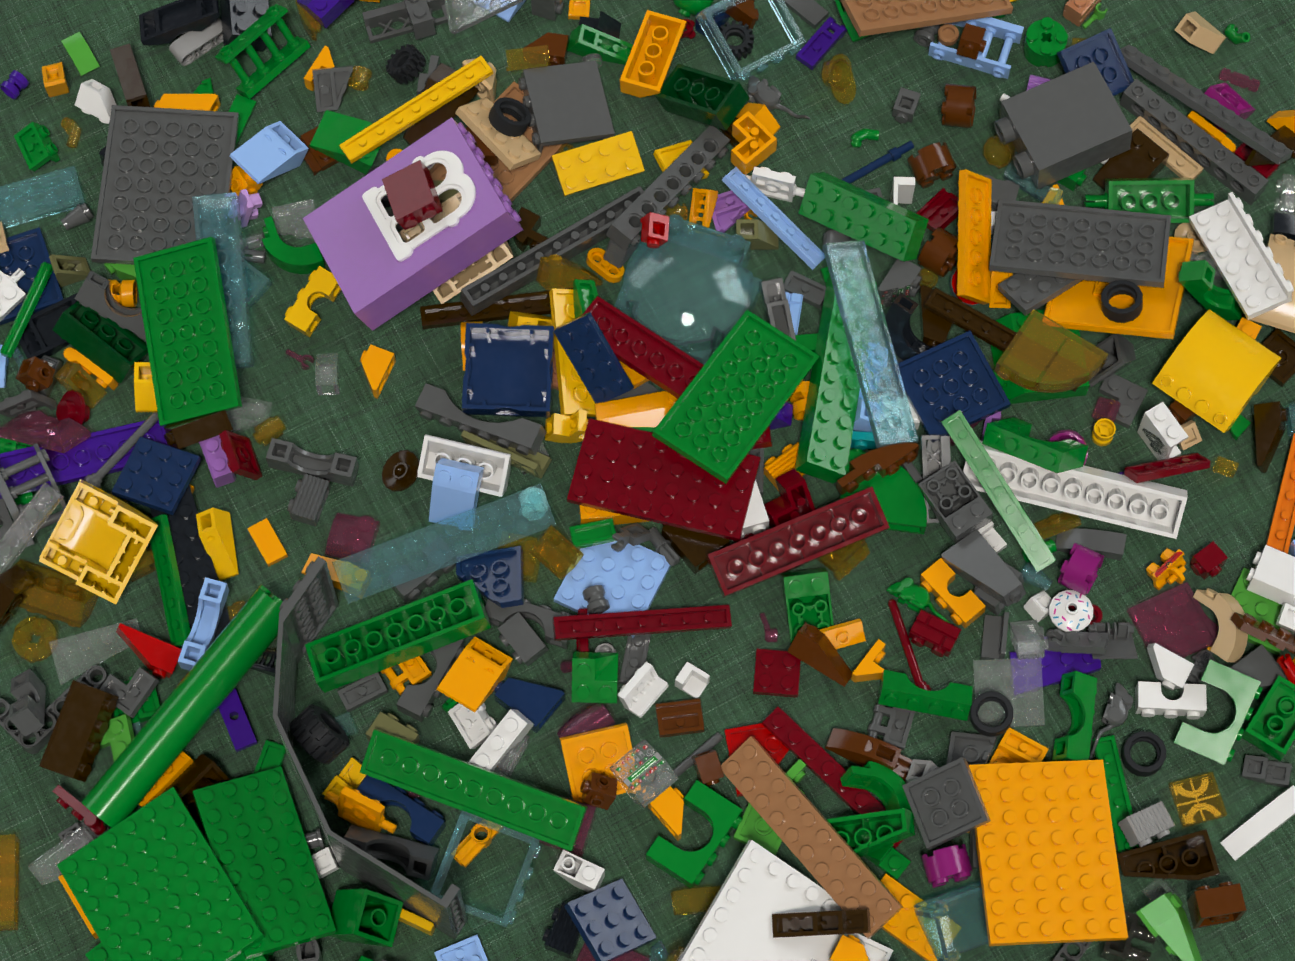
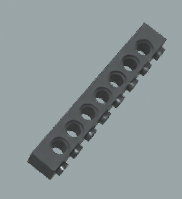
M1137 78L1123 92L1120 101L1121 106L1137 118L1139 116L1144 118L1200 164L1205 171L1249 205H1252L1265 191L1268 179L1251 166L1244 164L1245 162Z
M710 125L611 224L606 236L624 251L631 245L635 247L641 240L642 223H640V219L649 212L666 215V210L669 207L673 209L679 202V197L681 195L686 196L692 188L691 185L694 182L697 184L703 178V172L705 170L709 172L717 163L715 160L718 157L722 159L729 151L727 146L730 139L717 128Z

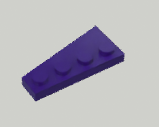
M1048 650L1009 653L1014 698L1052 684H1059L1063 674L1078 671L1088 675L1100 671L1102 668L1101 659H1093L1092 654L1061 653Z

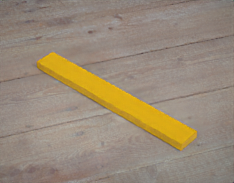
M482 55L340 144V149L350 163H354L493 75V70Z

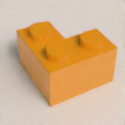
M749 111L732 123V136L739 144L731 150V163L746 176L754 167H757L776 151L777 138Z

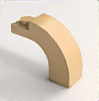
M1209 588L1207 590L1197 589L1193 598L1210 608L1218 619L1219 631L1210 651L1226 662H1239L1247 645L1248 634L1239 630L1230 619L1234 612L1242 615L1245 614L1241 605L1230 594L1217 593Z

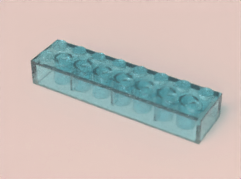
M236 192L193 196L196 241L213 237L216 242L236 369L254 367L239 197Z

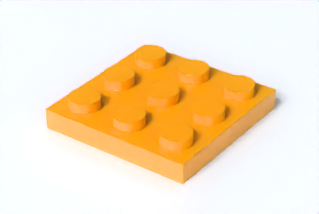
M627 723L560 738L573 802L583 803V793L580 792L582 781L587 779L591 772L618 779L616 795L641 789L638 778L629 786L623 782L637 770L634 767L636 765L634 764V756L631 755L633 750ZM627 757L633 761L631 764L628 762Z

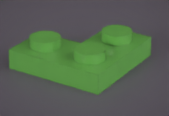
M124 714L110 719L108 729L102 738L100 749L111 745L114 761L134 738L130 716Z

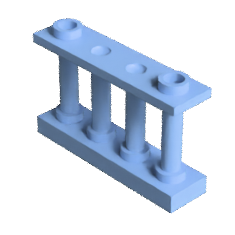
M992 17L946 23L963 28L968 23L986 29L984 40L987 41L983 53L979 52L977 60L957 55V49L947 47L940 42L938 44L930 43L928 56H932L936 60L949 61L992 74L997 78L1008 79L1011 65L1006 64L1012 44H1020L1024 27ZM993 37L1005 40L998 62L986 58Z

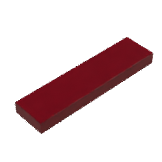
M1193 453L1126 467L1124 475L1134 482L1140 483L1210 468V460L1199 453Z

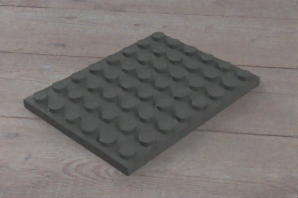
M112 105L92 245V262L134 265V257L213 237L216 242L221 270L234 164L230 154L236 148L239 113Z

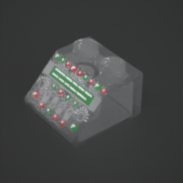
M645 739L610 767V770L632 801L643 808L679 779L667 761Z

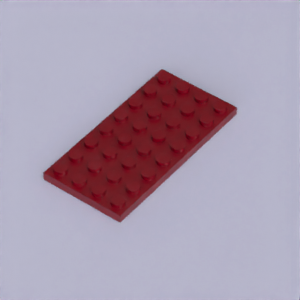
M589 418L567 496V502L740 541L761 457L748 454L725 484L653 437L652 432Z

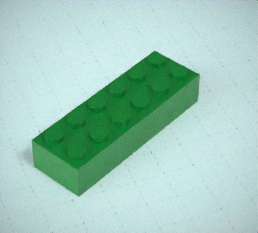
M825 172L810 174L798 213L901 261L915 260L917 258L929 220Z

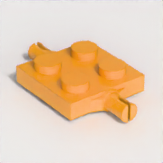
M344 786L340 796L328 790L324 799L336 804L339 817L359 827L381 832L383 828L392 834L397 828V825L385 820V806L378 800L362 795L356 789Z

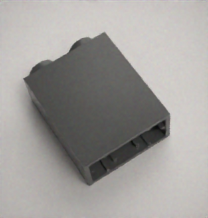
M1094 62L1001 101V117L999 120L994 121L995 131L1001 143L1005 145L1012 142L1018 153L1013 156V163L1021 179L1031 177L1037 189L1128 151L1131 145L1132 128Z

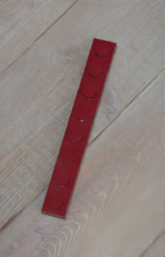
M729 605L558 616L552 619L555 641L729 629L732 627Z
M777 707L762 722L766 729L798 759H801L857 815L886 811L885 807L867 790L842 786L840 778L845 774L846 770L781 708ZM903 840L894 843L893 848L896 849Z

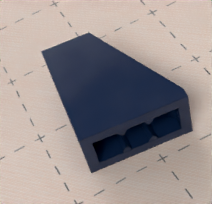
M509 677L505 682L501 681L494 690L495 701L507 711L514 709L521 712L534 723L531 729L535 733H538L565 701V693L561 690Z

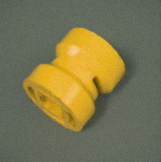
M1102 418L1095 423L1091 438L1096 445L1107 446L1112 442L1116 431L1114 422L1110 419Z

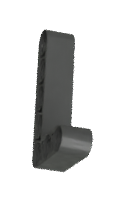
M96 665L90 667L76 681L100 689L108 675L104 668ZM96 675H103L99 682H93V678ZM70 687L45 709L44 724L46 722H53L51 728L43 729L42 727L38 732L31 733L26 737L18 729L11 730L13 723L9 720L10 704L1 698L0 708L4 707L6 709L0 715V727L27 753L36 754L40 752L50 740L60 714V709L63 707ZM29 738H36L34 744L26 745Z

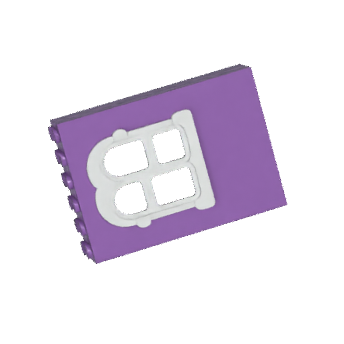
M452 117L303 218L352 311L372 331L523 230L519 223L522 220L521 217L511 207V200L503 193V187L499 180L494 178V171L491 166L484 161V154L474 144L476 142L469 131L467 132L461 122L457 124ZM419 160L427 168L435 163L443 164L446 167L447 174L444 181L435 187L439 196L449 189L458 190L462 196L461 204L455 211L437 223H433L430 218L422 221L425 230L405 243L396 229L397 222L395 217L388 215L381 202V199L387 196L382 179Z

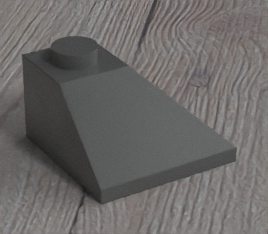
M1113 333L1086 352L1084 359L1089 385L1091 387L1136 360L1133 344L1122 335Z

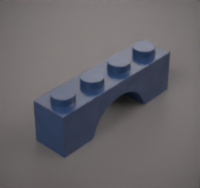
M367 775L357 788L362 795L378 800L385 807L396 806L406 811L411 818V837L422 844L433 846L446 827L443 820L444 817L435 810H432V812L424 808L425 804L417 798L410 799L406 796L407 793L400 787H392L384 781Z

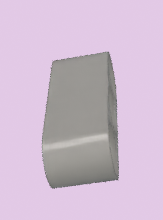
M218 17L202 31H189L170 45V52L182 66L189 65L223 42L221 19Z

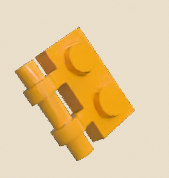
M420 656L397 664L403 672L399 676L393 671L392 668L394 666L380 671L387 676L390 681L389 685L393 690L396 689L400 696L405 690L403 684L406 681H409L411 685H417L432 675Z

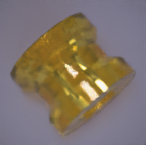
M354 66L351 73L352 77L348 80V85L355 90L365 91L369 87L368 80L371 78L372 72L363 66Z

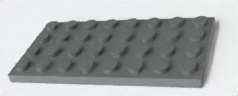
M999 199L989 271L1109 283L1127 280L1139 286L1164 288L1171 215Z

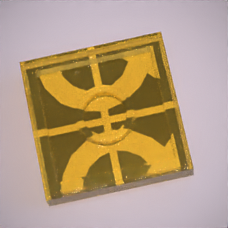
M1213 772L1169 783L1168 786L1183 828L1227 816Z

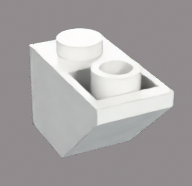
M93 79L81 83L75 106L80 108L82 112L99 118V121L109 124L112 105H116L110 88Z
M565 850L562 851L553 869L555 873L573 886L588 893L599 889L605 877L604 868Z

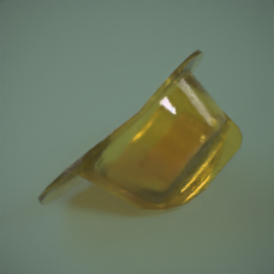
M837 54L830 61L824 62L821 77L824 84L831 88L838 102L849 104L853 101L856 94L852 67L846 55Z

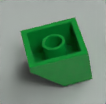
M573 652L572 702L617 703L618 653Z

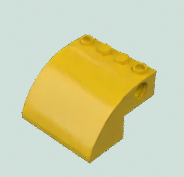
M1209 309L1187 333L1152 384L1225 433L1231 429L1251 398L1258 394L1282 358Z
M80 479L39 557V562L77 580L76 585L117 604L158 524L124 501Z

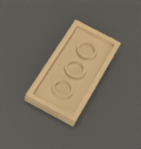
M487 97L458 107L455 114L510 170L539 159L541 153L523 134L517 137L507 136L497 131L491 125L488 117L494 104Z

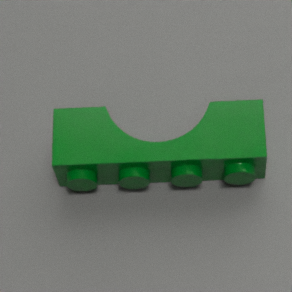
M1206 260L1182 262L1181 271L1178 275L1179 282L1207 311L1210 309L1227 321L1241 320L1242 309L1230 290L1213 284L1216 270Z
M884 670L879 687L878 704L967 721L972 706L973 686L950 682L942 690L928 691L914 685L905 673Z
M1078 671L1062 675L1060 697L1067 703L1070 709L1072 723L1069 732L1064 737L1055 739L1052 761L1089 760L1097 678Z

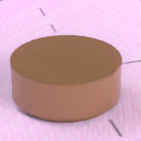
M944 24L938 30V40L945 46L954 45L958 40L959 31L952 24Z

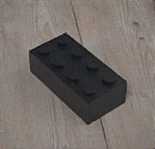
M220 0L224 46L229 45L266 13V10L269 8L268 0ZM270 27V28H268L266 31L268 32L269 36H270L271 39H272L271 27ZM260 36L251 43L255 51L263 52L267 47Z

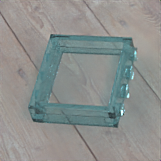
M721 0L703 9L695 16L731 80H746L752 76L751 72L756 70L757 73H760L768 68L767 64L773 62L775 65L785 59L784 55L790 53L792 56L802 50L801 46L806 43V40L783 0L768 1L791 43L743 68L737 62L713 17L746 0Z
M461 810L430 893L440 899L443 898L440 892L468 821L526 842L530 846L503 917L500 918L464 904L465 912L507 927L508 923L513 924L517 911L513 909L516 901L521 902L525 889H522L524 880L529 881L533 867H530L532 859H537L542 847L538 845L540 840Z

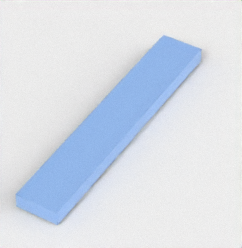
M737 167L724 176L722 181L812 270L827 257Z

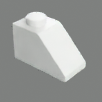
M1156 643L1148 644L1147 650L1156 678L1162 681L1161 685L1170 690L1183 688L1194 664Z

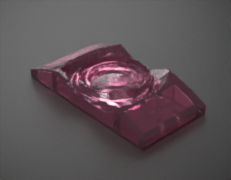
M40 410L22 413L0 426L1 438L29 445L37 443L41 448L61 453L69 451L91 437V432L71 418L59 421L54 417L45 415Z

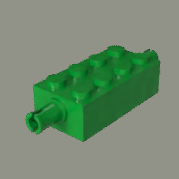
M1192 178L1105 179V193L1103 195L1085 194L1084 200L1093 202H1084V207H1103L1109 210L1171 215L1170 223H1190L1189 216L1194 215V207H1212L1214 201L1205 199H1214V194L1194 193L1195 180Z

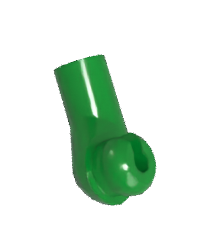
M860 129L851 135V146L861 147L862 140L865 139L878 141L880 130Z

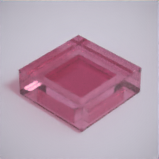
M1099 397L1092 417L1095 420L1107 418L1114 422L1121 403L1116 400Z

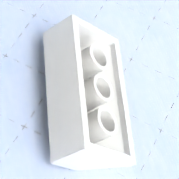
M425 434L417 477L433 481L436 463L441 458L484 467L480 492L502 497L507 491L511 471V454Z

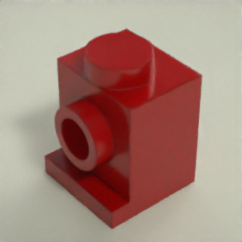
M649 212L640 219V223H642L641 242L647 243L649 248H659L668 241L670 217Z

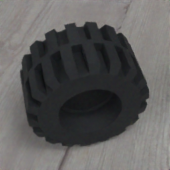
M314 704L307 706L290 723L292 734L301 747L314 759L326 765H329L350 745L348 737L339 723L328 712Z

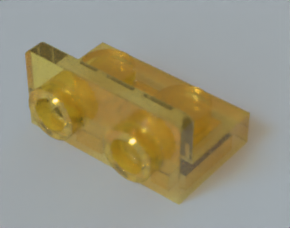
M862 540L821 557L818 561L833 571L835 578L840 581L870 554V550L866 541Z

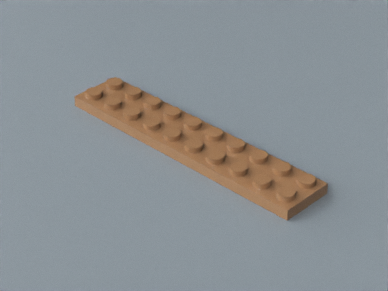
M750 736L721 765L726 777L842 910L869 909L871 933H863L867 939L875 935L903 908L753 736Z

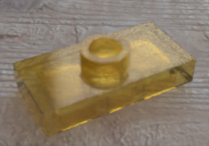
M1063 512L1053 514L1047 519L1033 523L1042 539H1046L1080 526L1081 520L1075 514Z

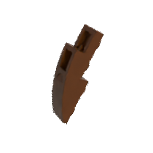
M917 443L887 445L850 461V472L837 480V490L841 495L846 492L851 493L858 488L859 483L864 480H871L877 472L882 478L888 474L889 476L895 474L904 463L909 464L917 458L919 445Z
M833 728L825 746L826 749L861 767H864L868 761L884 765L898 774L905 782L913 761L900 754L902 749L865 734Z

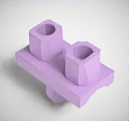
M247 189L240 190L237 201L229 202L227 216L232 219L240 218V227H247L249 220L258 217L257 208L262 206L259 193L249 195Z

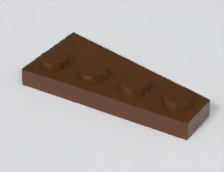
M1234 612L1230 620L1239 630L1264 642L1267 639L1276 648L1282 651L1286 648L1295 656V636L1282 627L1279 629L1274 628L1271 623L1265 620L1259 622L1250 614L1245 613L1242 615Z

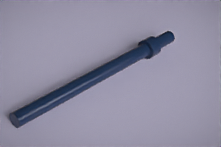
M909 141L898 148L894 147L888 150V153L841 180L851 184L888 162L900 159L901 155L914 148L913 142Z

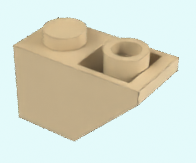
M1196 11L1186 13L1175 28V31L1189 43L1211 54H1214L1226 39L1221 32Z

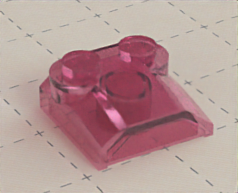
M337 513L327 539L325 555L368 565L380 522L375 521L370 516L358 517Z

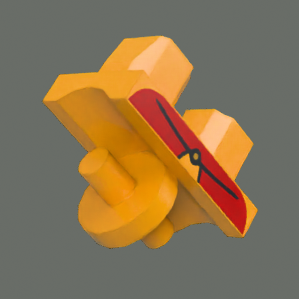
M1167 548L1160 556L1161 561L1164 563L1161 567L1153 562L1146 568L1147 575L1153 580L1156 589L1160 590L1167 582L1171 585L1175 581L1179 584L1185 581L1183 573L1186 571L1184 567L1186 562L1183 559L1184 552L1180 549L1174 552Z

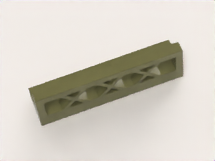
M465 430L461 434L466 444L511 454L512 466L540 479L552 461L550 457L537 452L536 456L529 453L528 455L520 454L516 451V448L510 446L508 448L501 447L496 441L491 439L487 441L478 437L477 434L469 433Z

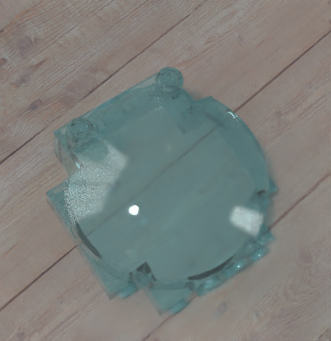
M672 214L669 216V233L666 243L659 248H649L647 243L640 240L637 249L627 263L624 283L614 307L705 365L714 353L715 348H718L745 311L753 312L761 291L759 281L762 280L753 277L752 272L746 269L750 261V241L745 240L741 235L722 233L683 220L680 215Z

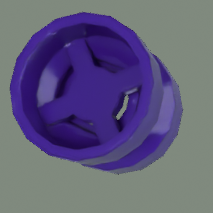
M13 70L9 74V79L0 84V88L7 96L16 100L20 95V91L26 89L29 85V81L21 73Z

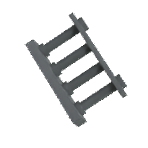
M37 443L33 445L37 453L36 455L5 469L4 467L0 468V494L26 547L35 544L32 536L35 535L36 531L58 522L67 506L46 463L50 461L45 448L40 450ZM40 462L42 463L46 473L15 487L7 486L5 481L9 479V476ZM48 481L51 482L54 492L23 506L21 504L16 505L14 499L18 498L17 495ZM59 499L63 510L35 523H25L23 517H26L27 513Z

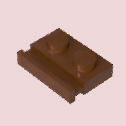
M318 126L302 134L299 138L309 148L303 160L314 176L319 171H324L339 163V161L309 147Z
M700 699L655 704L660 738L703 733L705 731Z

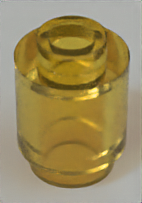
M277 415L273 418L270 416L253 428L255 432L252 435L259 445L263 443L267 446L272 438L277 439L283 435L282 432L286 430V427Z

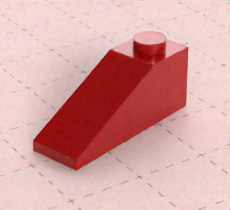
M120 623L116 632L144 665L153 671L152 674L162 679H165V677L170 678L182 649Z

